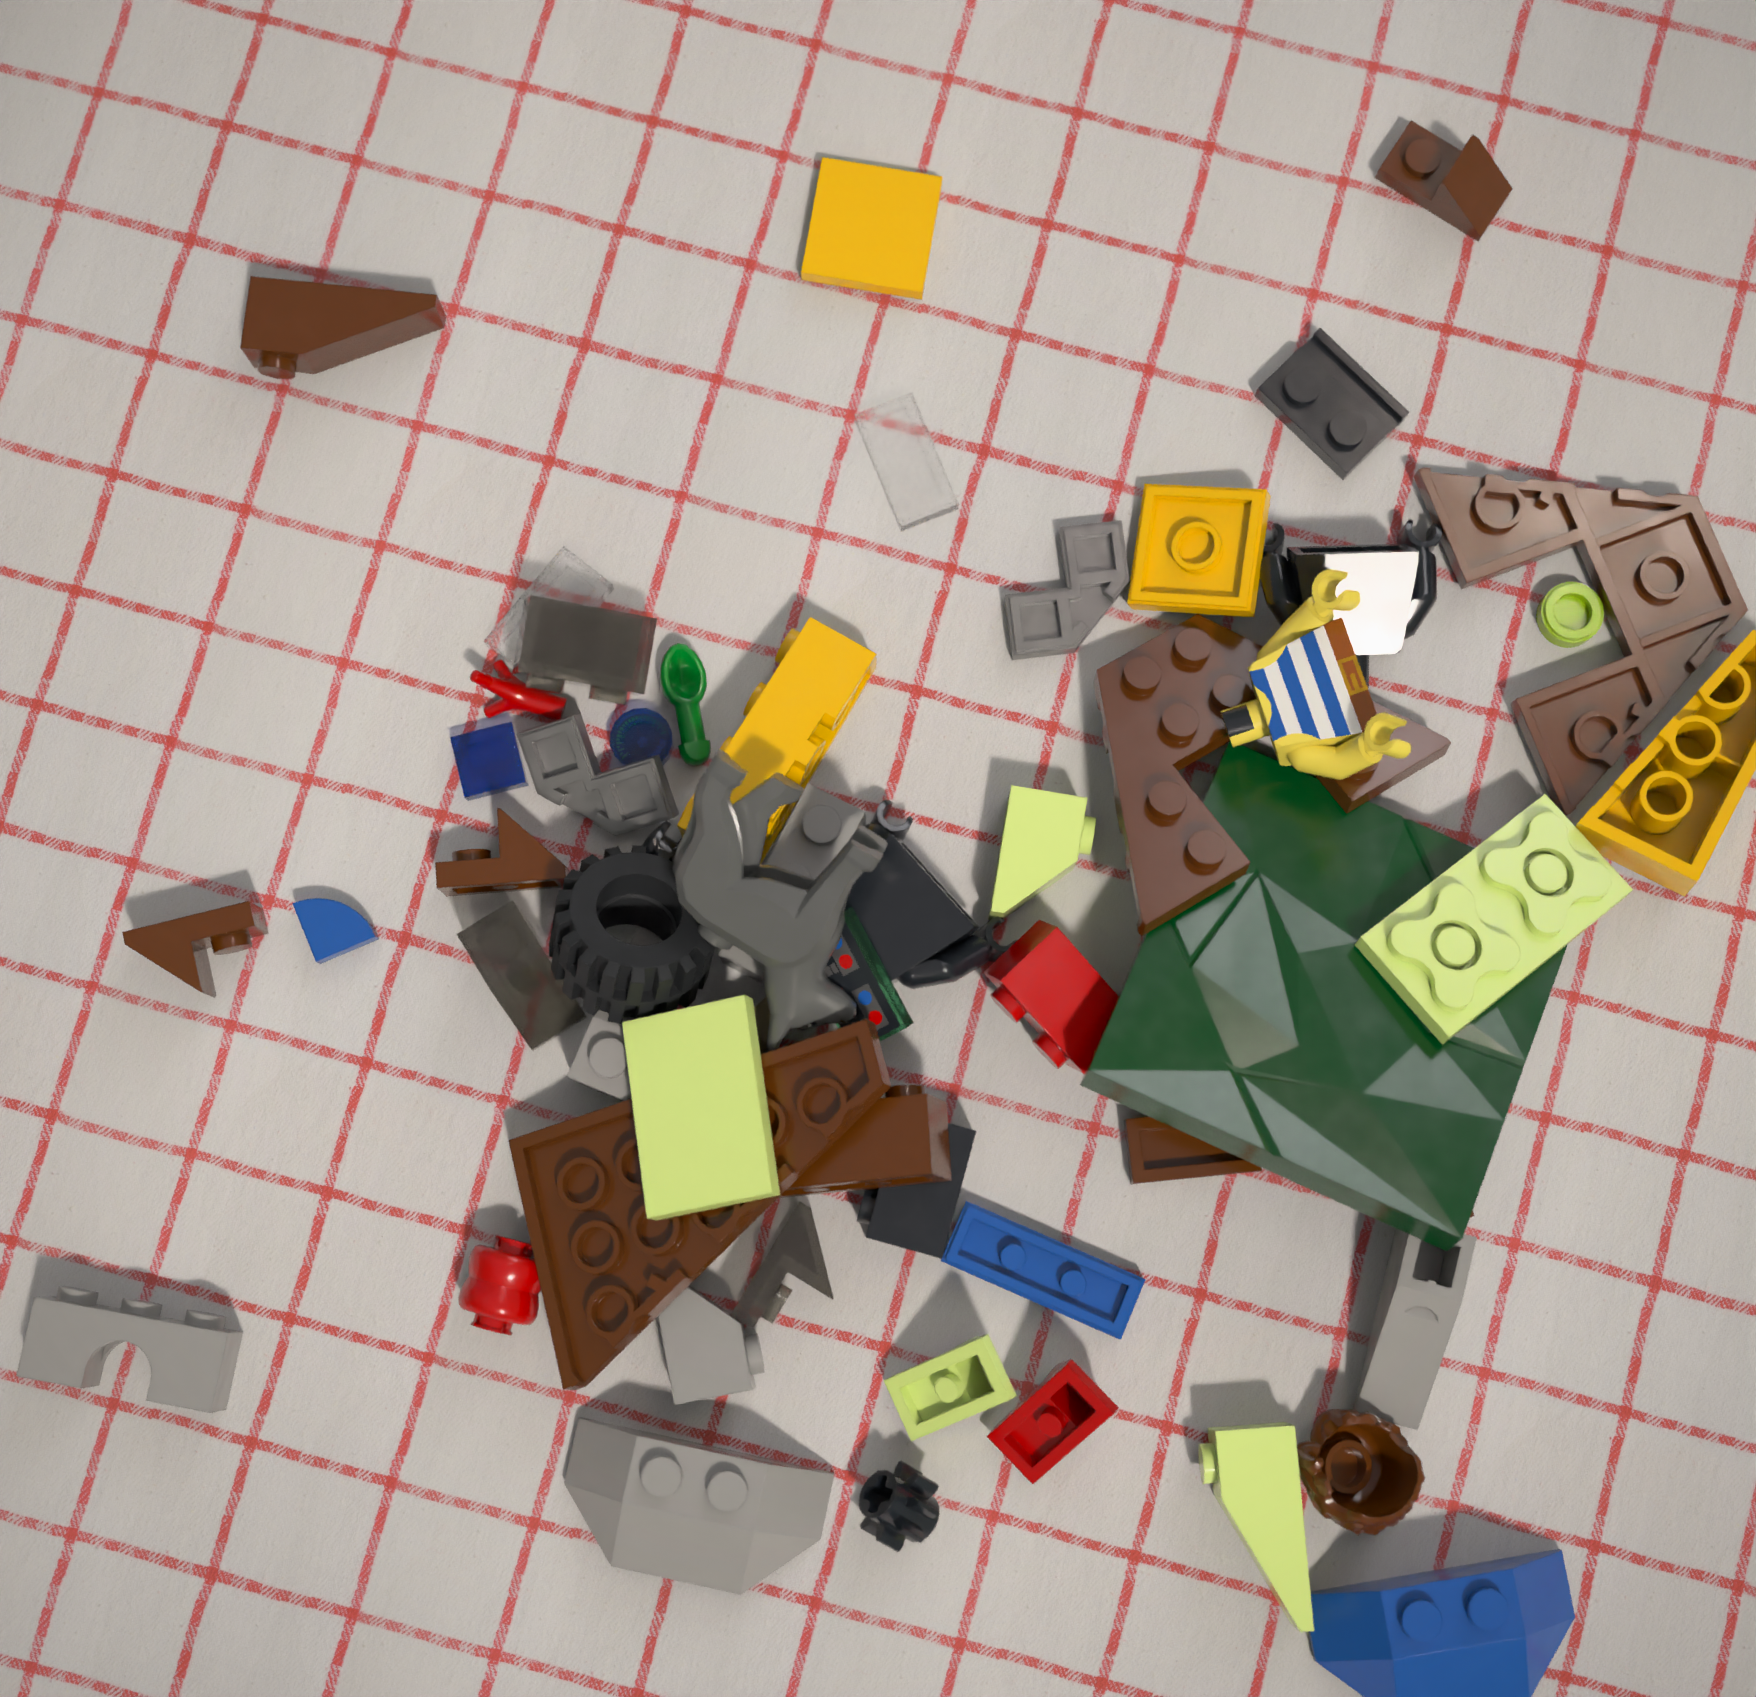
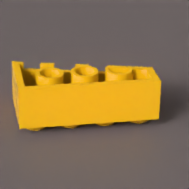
M812 617L808 619L801 632L794 628L789 631L775 657V662L779 663L778 668L767 685L760 682L755 688L743 711V715L746 718L733 737L729 736L720 747L735 763L748 772L741 785L732 790L730 796L732 804L776 772L783 774L805 789L876 669V653ZM694 794L687 803L677 824L682 837L691 818ZM799 799L797 802L780 806L770 817L760 862L761 865Z
M1755 630L1749 633L1688 703L1667 723L1648 747L1629 765L1608 791L1575 826L1603 857L1684 897L1698 882L1756 770Z

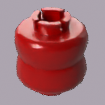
M496 1235L494 1247L477 1245L471 1251L468 1264L469 1276L459 1292L458 1302L462 1309L475 1313L474 1320L471 1321L472 1326L496 1333L512 1335L513 1323L527 1326L536 1320L539 1309L538 1294L541 1292L535 1260L532 1258L533 1250L531 1244Z

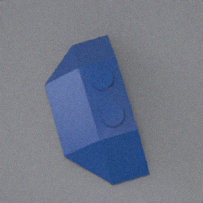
M1560 1549L1310 1591L1314 1631H1309L1314 1661L1363 1697H1532L1575 1619L1563 1552Z

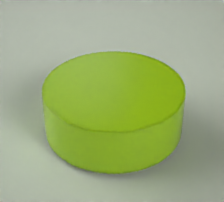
M1564 582L1553 587L1541 599L1536 611V621L1541 634L1552 644L1564 648L1577 647L1586 643L1598 632L1604 619L1603 604L1597 593L1587 585L1578 582Z

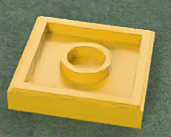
M822 157L802 264L801 280L922 300L943 177Z
M1144 484L1127 604L1131 609L1254 617L1271 499L1267 489Z

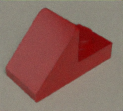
M1072 1359L1058 1363L1041 1384L992 1429L987 1438L1034 1484L1108 1420L1119 1407Z

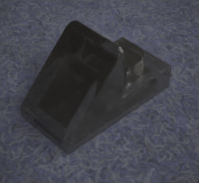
M800 1201L731 1313L732 1317L752 1329L757 1327L761 1318L771 1324L776 1320L793 1291L783 1284L789 1273L827 1297L834 1299L813 1210Z

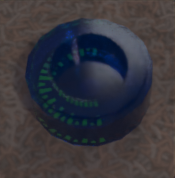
M636 708L623 713L614 722L610 732V747L617 761L622 766L658 754L662 765H664L670 759L674 749V736L667 720L658 712L648 708Z

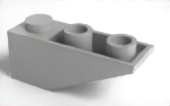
M1395 1229L1353 1409L1359 1413L1369 1412L1378 1418H1383L1387 1422L1418 1430L1463 1300L1477 1237L1464 1234L1462 1240L1448 1251H1445L1399 1229Z

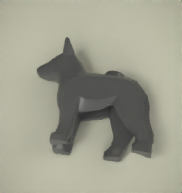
M719 749L710 762L706 773L701 776L696 786L691 818L677 847L672 868L675 875L679 903L700 923L697 927L699 934L715 947L729 950L734 945L762 963L764 990L770 1013L766 1051L770 1052L778 1049L789 1029L805 1030L824 1024L850 1023L856 1018V1003L841 987L830 981L826 976L825 968L840 941L845 923L844 909L854 882L863 872H871L875 869L888 843L866 827L859 825L845 846L815 879L776 866L761 865L760 862L770 817L780 806L797 802L804 789L783 774L776 772L732 804L730 800L732 790L741 785L748 772L735 763L727 753Z

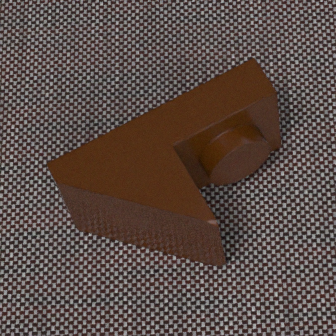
M1412 120L1375 176V179L1478 242L1513 189L1478 137L1472 134L1461 151Z
M497 808L499 858H491V850L465 849L452 852L453 861L435 862L437 889L446 897L563 888L564 879L570 872L559 859L501 808Z
M250 901L122 932L126 946L196 990L214 998L216 997V990L207 949L212 948L214 955L235 953L252 947L251 938L269 934L264 910Z

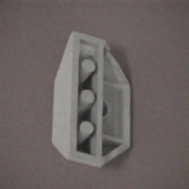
M580 1417L564 1484L611 1566L741 1595L821 1540L835 1473Z

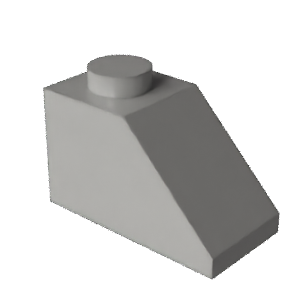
M690 1285L658 1315L674 1405L753 1390L756 1387L753 1375L765 1373L758 1333L746 1336L744 1322Z

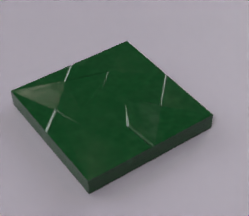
M1229 741L1217 764L1202 802L1251 862L1244 876L1144 935L1080 1085L1448 1251L1462 1240L1567 945L1442 1045L1359 951L1355 944L1362 935L1474 848L1417 822L1405 819L1401 815L1369 801L1346 814L1319 779L1299 772L1290 766H1281L1278 761L1243 745L1232 747Z

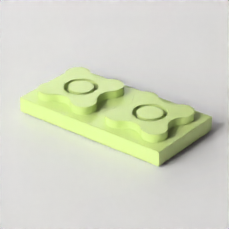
M1544 794L1362 935L1355 946L1443 1045L1625 899L1633 889L1552 800Z

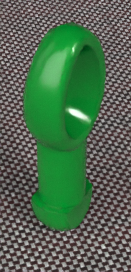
M677 643L670 646L662 658L659 681L662 694L675 707L681 744L678 746L680 756L686 764L699 766L709 760L711 754L710 740H706L700 710V702L707 688L706 671L702 661L686 644Z

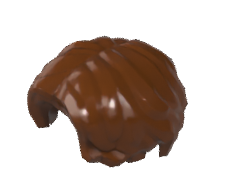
M1328 1409L1321 1413L1315 1421L1310 1433V1441H1303L1297 1445L1301 1479L1315 1509L1325 1519L1332 1520L1358 1536L1362 1532L1377 1535L1386 1527L1397 1525L1399 1520L1404 1519L1405 1515L1413 1508V1503L1417 1501L1422 1489V1483L1425 1481L1422 1462L1412 1448L1408 1446V1441L1401 1434L1400 1427L1369 1412L1359 1413L1355 1409Z

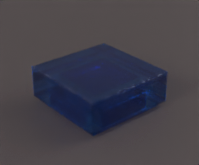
M512 722L450 737L464 797L467 801L529 786L515 727Z

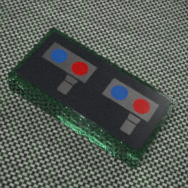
M850 907L844 911L845 923L842 935L826 965L825 973L831 982L841 987L854 1000L857 1015L850 1023H836V1026L841 1028L867 1019L875 1023L879 1040L882 1041L906 1029L914 1022L853 907Z

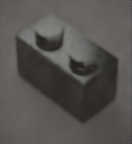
M530 595L524 600L512 674L527 676L525 688L563 694L565 683L589 687L588 699L626 705L627 695L638 696L645 694L657 618Z

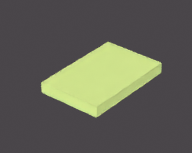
M740 995L622 1022L647 1218L661 1220L780 1195L753 998Z

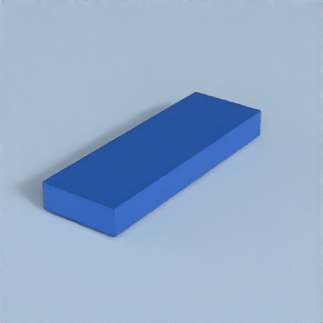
M968 1201L963 1206L943 1257L940 1260L943 1263L1119 1340L1123 1336L1146 1280Z

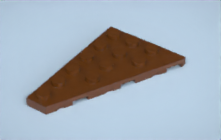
M865 1019L761 1054L780 1195L661 1220L648 1219L646 1216L632 1098L508 1140L564 1390H577L586 1387L892 1087L874 1022Z

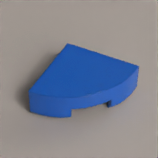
M314 898L292 903L315 961L319 964L379 940L372 925L357 911L341 902Z

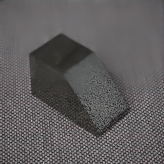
M513 900L457 934L489 989L532 1051L587 1018L578 1000L574 999L571 1001L563 993L564 980H555L551 970L552 958L549 957L548 951L523 910Z

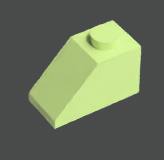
M1011 785L988 916L989 920L997 916L1005 919L1071 872L1078 861L1079 854L1090 855L1096 817L1085 816L1088 798Z

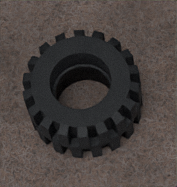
M632 845L631 852L622 853L618 846L605 849L603 859L601 860L593 854L583 859L580 871L571 869L565 877L563 890L558 892L550 935L549 957H552L551 970L555 980H564L562 991L571 1001L579 997L583 999L582 1010L595 1016L601 1010L609 1013V1022L622 1024L623 1017L639 1019L652 1016L653 1014L677 1010L678 1004L687 1008L696 1000L698 989L703 990L708 978L715 946L707 942L699 934L697 927L700 923L679 903L676 880L672 868L674 863L672 862V853L660 849L657 856L646 853V846ZM623 924L636 925L655 933L662 942L652 945H632L616 939L605 929Z

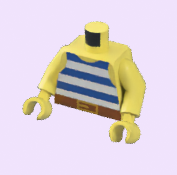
M1324 570L1319 573L1312 584V597H1309L1279 627L1257 653L1256 661L1248 667L1256 699L1221 711L1232 747L1270 736L1275 754L1281 766H1294L1299 772L1336 780L1345 779L1378 763L1382 759L1383 754L1396 759L1405 758L1410 754V743L1399 739L1390 741L1392 732L1398 727L1405 726L1407 721L1388 713L1377 714L1343 619L1341 617L1333 620V610L1351 611L1360 603V593L1355 590H1345L1336 598V587L1340 581L1346 579L1347 572Z

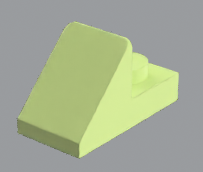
M988 1334L971 1338L945 1353L884 1380L911 1441L1002 1404L1017 1396Z

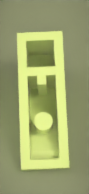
M1287 1422L1208 1427L1209 1443L1199 1444L1198 1446L1202 1484L1213 1485L1215 1498L1289 1622L1300 1632L1314 1631L1295 1425Z

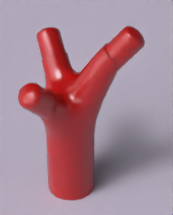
M501 659L493 664V668L499 678L484 674L478 670H474L470 674L472 682L501 697L495 703L484 708V713L488 718L513 710L527 711L554 721L561 719L563 716L567 698L534 688L522 682L513 675L506 663Z

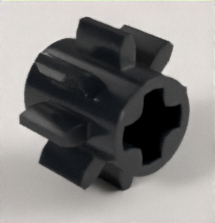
M903 1461L898 1462L894 1474L887 1470H878L867 1479L860 1492L859 1508L865 1516L860 1524V1528L875 1536L876 1541L896 1552H900L905 1539L921 1543L932 1533L939 1519V1504L933 1497L939 1488L938 1484L923 1476L922 1472Z

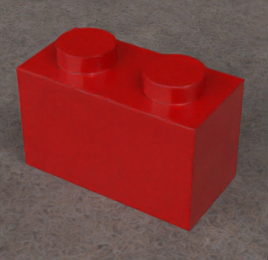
M1038 920L983 972L997 987L990 996L999 1008L1015 1023L1023 1017L1038 1033L1032 1040L1033 1045L1055 1068L1059 1069L1062 1065L1066 1064L1085 1074L1118 995L1057 926Z

